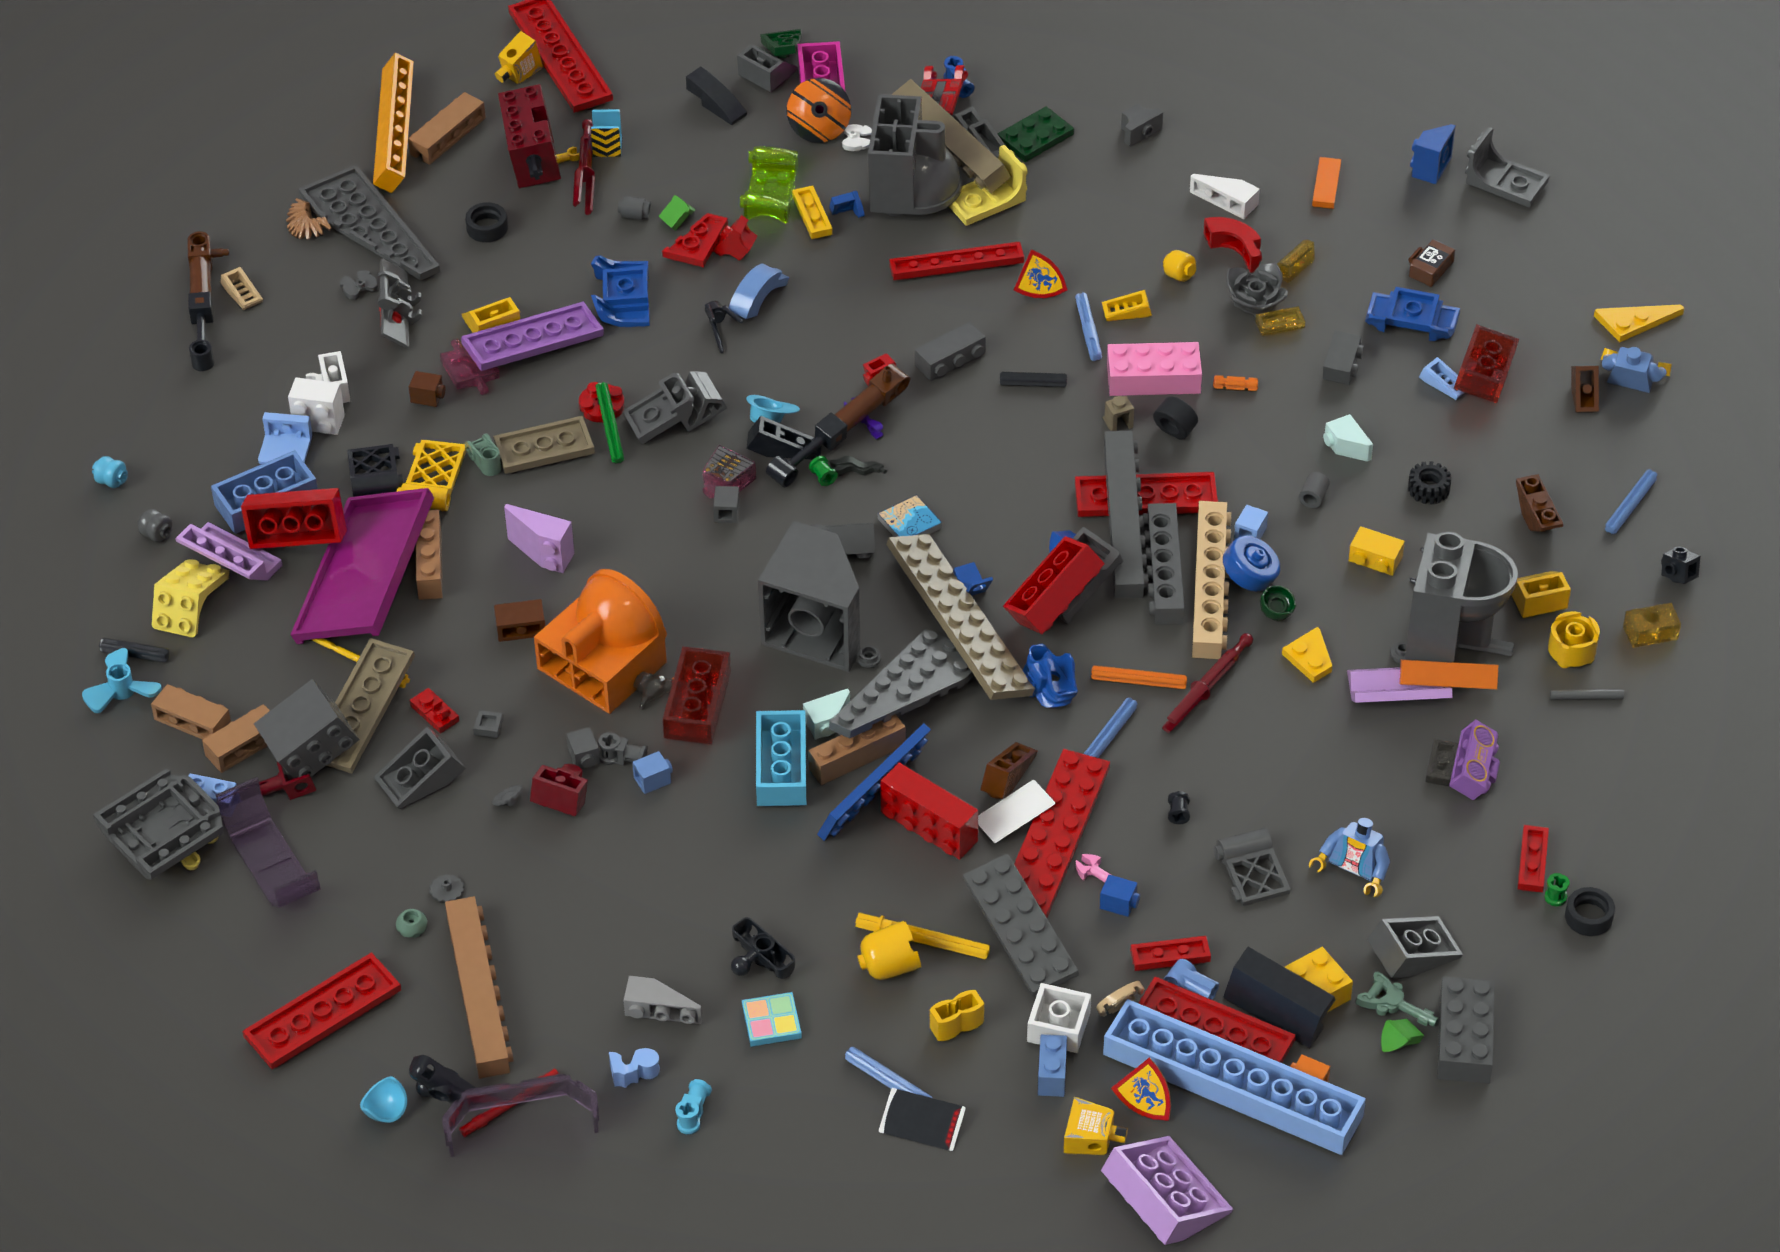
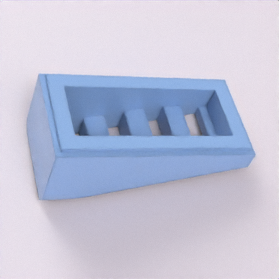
M1438 357L1425 366L1419 376L1421 380L1455 400L1471 388L1467 382ZM1456 386L1460 387L1458 391L1454 389Z

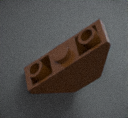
M1539 474L1516 478L1521 513L1529 530L1545 531L1563 527V522Z

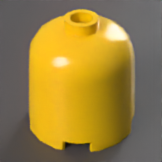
M897 922L872 932L861 941V955L857 956L861 969H867L870 976L874 979L886 980L921 968L918 951L914 952L909 944L913 937L906 922Z

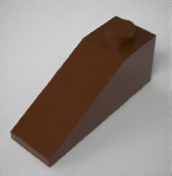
M1017 742L1012 744L987 763L980 790L988 793L992 798L1003 799L1013 791L1036 757L1038 750Z

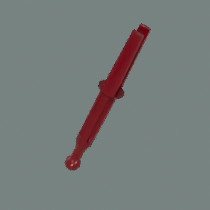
M585 119L582 122L583 136L580 139L579 168L576 169L574 174L573 206L576 207L581 203L582 182H586V215L591 214L593 211L595 171L592 169L591 127H593V123L590 119Z
M1242 634L1239 642L1233 648L1228 649L1199 681L1191 683L1190 692L1167 717L1168 721L1162 727L1164 731L1170 733L1201 700H1207L1210 697V690L1238 661L1241 652L1246 647L1252 645L1253 637L1251 634Z

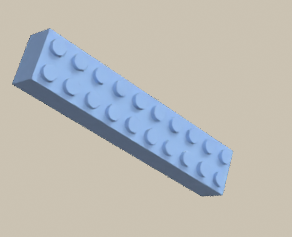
M1129 999L1125 1001L1104 1036L1103 1055L1134 1068H1137L1150 1057L1158 1066L1167 1082L1340 1155L1344 1153L1364 1116L1366 1101L1364 1097Z

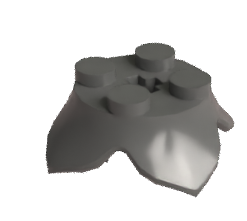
M1276 262L1261 265L1252 274L1240 267H1231L1227 270L1226 282L1231 292L1234 306L1244 312L1253 314L1255 317L1265 316L1267 312L1274 309L1278 303L1287 297L1288 291L1285 288H1281L1283 281L1282 272Z

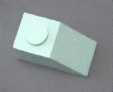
M1350 414L1326 423L1323 435L1324 442L1328 447L1332 448L1335 454L1367 462L1372 459L1373 443Z
M848 688L803 703L806 724L815 740L836 733L829 730V722L850 702V691Z

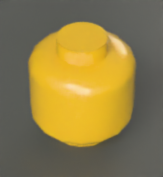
M1174 250L1164 258V272L1170 278L1185 282L1196 272L1195 258L1181 250Z

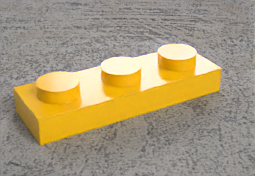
M808 186L792 190V197L811 239L833 235L832 226L814 187Z

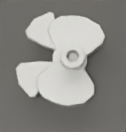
M848 125L844 130V134L848 137L842 141L844 150L860 151L861 149L868 148L870 140L860 138V136L871 135L872 129L867 125Z

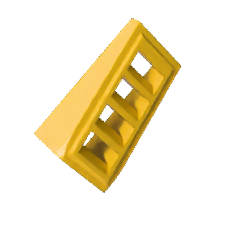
M1145 290L1102 302L1106 321L1152 316ZM1110 308H1115V312H1111Z

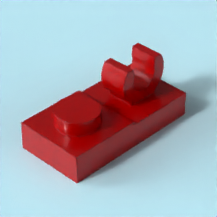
M430 688L410 699V706L440 734L460 721L459 715Z

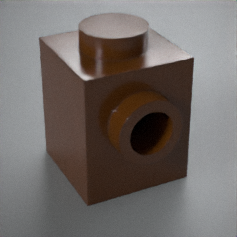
M415 371L409 384L410 402L437 407L440 398H444L446 387L442 382V375Z

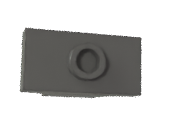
M1136 104L1122 112L1121 129L1125 131L1124 142L1130 147L1162 129L1163 112L1159 108L1146 109Z

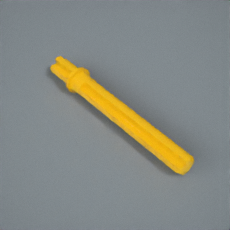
M859 912L855 927L875 932L897 922L885 919L883 915L876 917ZM908 925L913 937L912 941L981 959H987L990 946L988 944Z

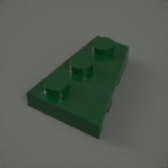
M801 29L760 34L761 43L777 58L790 57V54L797 52V44L800 43L802 34Z

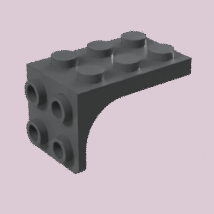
M1488 127L1484 133L1482 132L1479 135L1477 143L1469 148L1467 154L1469 163L1465 170L1467 174L1466 183L1530 208L1549 182V175L1501 156L1493 145V129Z

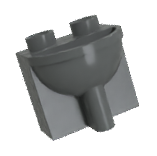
M878 94L868 150L870 212L885 213L889 216H900L903 214L923 215L947 208L961 193L962 173L955 158L946 148L944 123L922 120V96Z
M1442 532L1438 535L1427 533L1413 591L1405 659L1454 662L1458 644L1487 647L1491 641L1494 615L1504 607L1517 585L1518 570L1514 561L1505 552L1492 545L1463 539L1459 534L1453 532Z

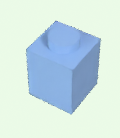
M1246 505L1235 523L1234 539L1240 536H1253L1261 539L1267 528L1268 512Z

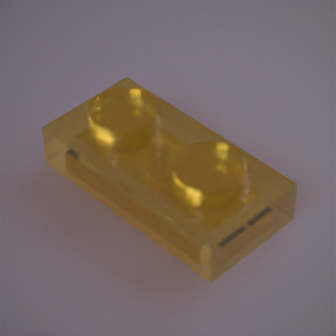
M1299 306L1256 314L1255 322L1262 336L1305 328V319Z

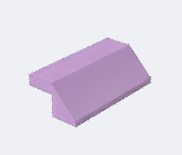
M209 522L201 529L190 524L176 537V542L251 580H269L282 567V561L278 557L260 548L249 549L248 542Z
M1400 667L1347 670L1351 699L1355 703L1452 698L1451 687L1399 684Z

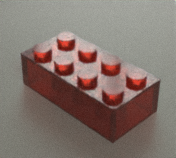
M682 647L663 716L665 739L712 744L731 674L730 652Z

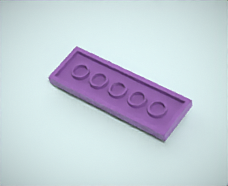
M583 301L462 336L461 343L480 371L601 337L603 336L604 329Z

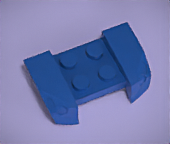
M601 255L595 256L591 265L596 279L603 280V299L596 295L591 296L601 321L618 327L650 326L648 261H614Z
M1395 287L1394 292L1391 291L1390 295L1373 292L1365 322L1375 326L1377 330L1382 332L1385 331L1386 325L1429 332V341H1437L1441 338H1451L1454 334L1460 308L1443 305V301L1439 300V294Z

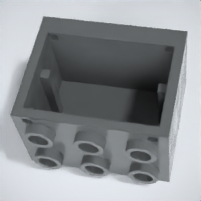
M313 679L254 723L278 763L294 778L310 774L312 777L360 740L335 701Z

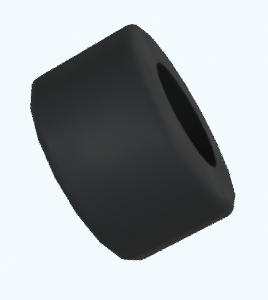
M1173 396L1166 397L1153 413L1157 426L1163 432L1179 440L1185 439L1198 423V416L1194 409L1185 401Z

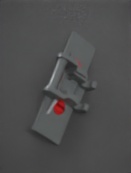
M382 258L380 260V272L378 273V281L380 282L378 306L381 317V337L387 338L401 347L408 348L409 323L413 324L422 317V310L418 309L415 313H412V307L422 300V293L417 292L416 295L409 296L411 294V287L408 284V272Z

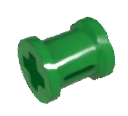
M818 456L809 464V470L817 475L821 486L831 485L838 477L836 470L831 469L828 465V460L825 456Z
M1554 873L1547 879L1548 889L1544 895L1545 901L1548 904L1561 906L1566 903L1568 897L1566 891L1570 885L1567 876L1560 873Z

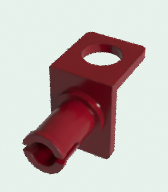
M278 762L279 772L277 776L257 782L262 797L283 789L286 791L289 799L292 800L316 791V786L310 774L289 780L285 769ZM299 783L308 784L305 789H295V786Z

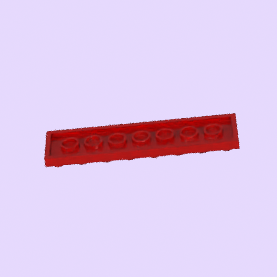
M525 0L508 6L509 13L519 29L536 40L543 66L574 113L613 100V93L551 0Z
M1063 749L1045 790L1055 802V805L1033 819L1014 863L1046 918H1048L1110 769V761Z

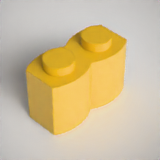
M976 990L964 991L953 1000L938 1002L930 1008V1029L938 1041L950 1040L961 1031L976 1029L984 1022V1002Z

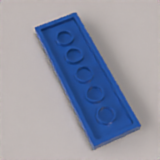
M923 723L828 815L817 835L823 841L830 835L835 837L843 829V824L847 820L851 822L860 812L859 809L863 805L866 807L875 798L874 794L878 790L881 791V780L899 762L905 765L909 760L913 762L920 755L921 749L929 741L926 737L931 729Z

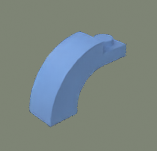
M765 264L757 265L743 278L731 299L729 309L745 319L758 316L760 306L768 293L775 288L786 286L789 277L782 274V271L777 268H771Z

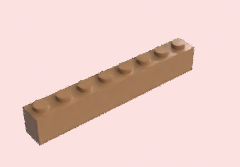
M475 896L446 901L447 920L479 1079L510 1073L509 1062L514 1061L511 1046L506 1047L505 1042L509 1041L507 1026H501V1021H505L503 1006H497V1001L501 1000L499 986H493L492 982L497 980L494 965L489 966L488 962L492 960L490 945L485 946L484 941L488 940L486 925L481 926L480 921L484 920L482 905L477 906Z

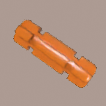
M1215 375L1213 387L1215 389L1226 387L1227 390L1242 391L1246 388L1248 391H1257L1258 378L1249 377V379H1245V377L1227 376V378H1224L1222 375Z

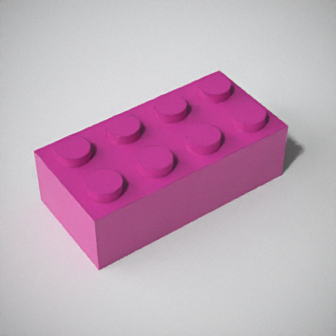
M840 41L797 44L800 84L813 78H825L834 81L845 91ZM819 105L815 108V111L821 114L824 109Z

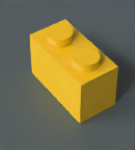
M1360 526L1350 544L1348 561L1393 576L1403 557L1405 541Z

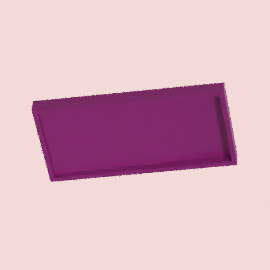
M429 488L349 497L343 508L347 532L340 543H329L290 634L296 644H303L304 640L366 633H371L372 636H379L434 500V496Z

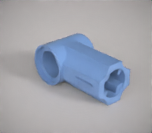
M1185 959L1177 960L1164 977L1165 981L1211 1000L1215 998L1219 989L1218 982L1197 972L1194 965Z

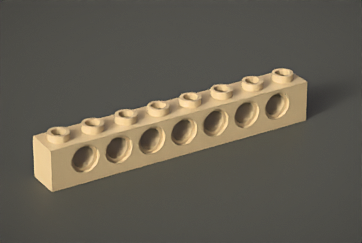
M1199 501L1192 658L1220 659L1222 650L1227 648V635H1222L1223 632H1227L1228 617H1223V614H1228V599H1224V596H1228L1229 582H1224V579L1229 578L1223 565V554L1228 548L1226 543H1230L1231 529H1226V526H1231V512H1227V502Z

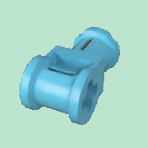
M694 1079L690 1081L688 1094H684L682 1101L676 1105L677 1128L683 1134H693L700 1128L703 1104L706 1097L710 1096L712 1092L711 1086L703 1080Z

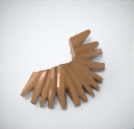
M298 198L295 199L298 203H292V208H289L290 212L287 213L290 217L286 219V222H290L287 225V229H289L288 231L292 236L302 239L306 235V239H310L312 233L316 237H319V233L323 235V227L331 230L326 217L312 218L309 202Z

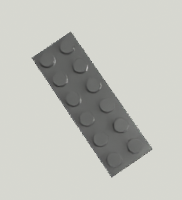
M1008 853L963 874L964 882L1033 997L1037 996L1041 983L1058 986L1079 975L1078 969Z

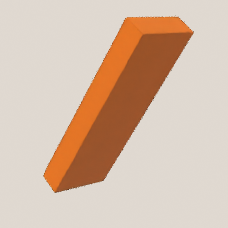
M1319 158L1312 201L1313 207L1334 209L1341 159Z

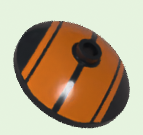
M825 78L806 80L793 90L788 99L787 118L793 131L806 141L825 143L834 140L844 132L851 118L849 97L844 89L832 80ZM819 105L824 109L821 114L815 111V108Z

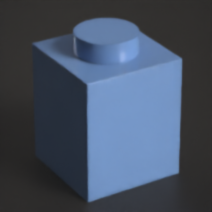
M659 751L632 762L634 779L644 794L671 784L670 773L673 772L672 765L668 759L663 758Z

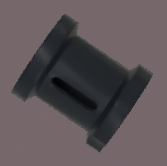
M1182 791L1169 794L1168 803L1170 804V811L1168 812V820L1178 825L1187 823L1190 820V812L1188 811L1190 797Z

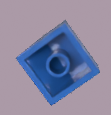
M1450 124L1423 131L1419 139L1416 138L1412 145L1414 155L1410 162V167L1413 168L1412 177L1437 184L1452 158L1456 125Z

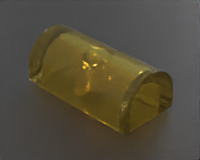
M1307 239L1301 241L1277 263L1282 272L1283 281L1289 283L1315 260L1314 242Z

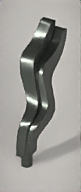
M844 456L840 459L829 461L830 466H832L831 469H835L838 475L850 471L860 475H867L874 471L887 473L884 465L876 461L861 462L851 456Z

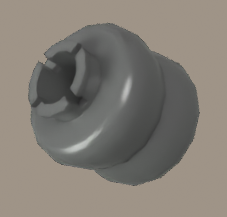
M149 509L140 515L138 530L141 535L149 537L155 542H162L171 535L170 532L173 530L169 516L161 514L155 509Z

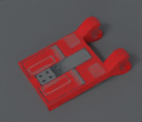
M957 65L955 67L954 79H936L938 74L936 71H933L934 66H925L921 88L944 110L953 115L963 81L968 77V72L964 71L965 66Z

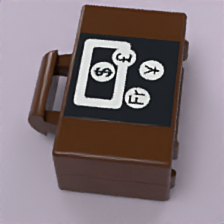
M1432 239L1424 249L1419 247L1409 257V277L1432 287L1454 262L1455 249Z

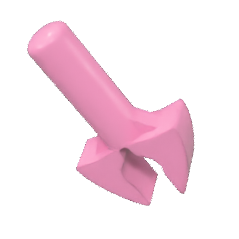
M1082 854V862L1088 866L1076 860V871L1082 880H1085L1089 875H1093L1103 882L1106 881L1109 873L1098 866L1100 865L1101 857Z

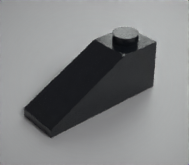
M760 416L748 432L746 449L766 457L780 455L783 458H792L815 438ZM822 445L805 459L813 460L821 456Z

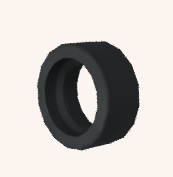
M492 202L479 203L471 207L466 213V230L469 237L475 241L482 243L497 241L508 231L507 213L499 204ZM485 218H491L498 221L496 224L491 226H479L475 224L477 221Z
M1594 887L1577 889L1568 897L1565 911L1566 922L1572 930L1581 935L1599 936L1607 932L1612 926L1615 904L1610 895L1601 889ZM1582 904L1596 905L1604 911L1605 916L1599 919H1587L1580 916L1575 911V908Z

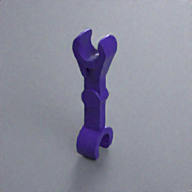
M869 415L861 421V423L867 425L868 430L875 439L884 436L880 431L883 429V425L880 422L869 418Z

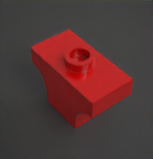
M741 215L731 227L727 225L720 234L721 238L713 252L719 256L728 254L740 261L750 251L758 235L749 229L747 225L748 219Z

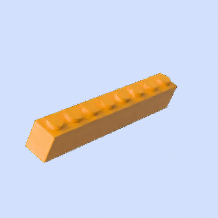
M394 53L382 68L373 185L390 193L405 178L414 61L397 53Z

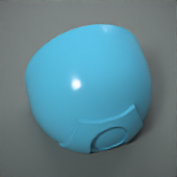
M392 1076L386 1077L371 1087L361 1100L360 1107L369 1118L375 1121L394 1122L406 1110V1091L396 1078Z

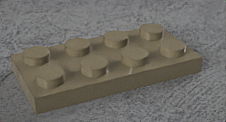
M583 416L493 436L494 444L500 451L501 464L505 474L595 454L594 445Z

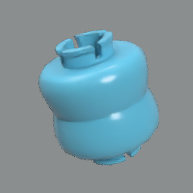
M103 456L93 464L92 469L94 470H92V473L97 483L106 484L110 488H117L125 483L128 472L124 462L114 460L109 456Z

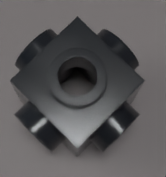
M1674 547L1663 554L1661 559V575L1669 578L1672 582L1686 584L1699 577L1701 556L1687 551L1684 547Z

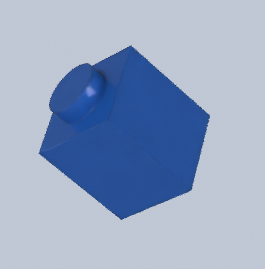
M1108 874L1100 893V909L1129 917L1132 908L1136 909L1140 900V894L1137 893V882Z

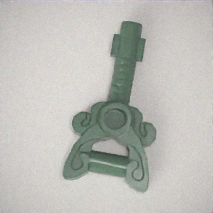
M1380 972L1374 973L1373 986L1367 993L1358 994L1355 1003L1368 1009H1376L1377 1014L1381 1016L1386 1015L1387 1012L1396 1013L1398 1010H1401L1417 1018V1022L1424 1026L1429 1024L1436 1027L1439 1018L1434 1016V1012L1426 1008L1424 1010L1419 1009L1404 1001L1402 984H1392ZM1382 990L1386 991L1385 996L1377 999Z

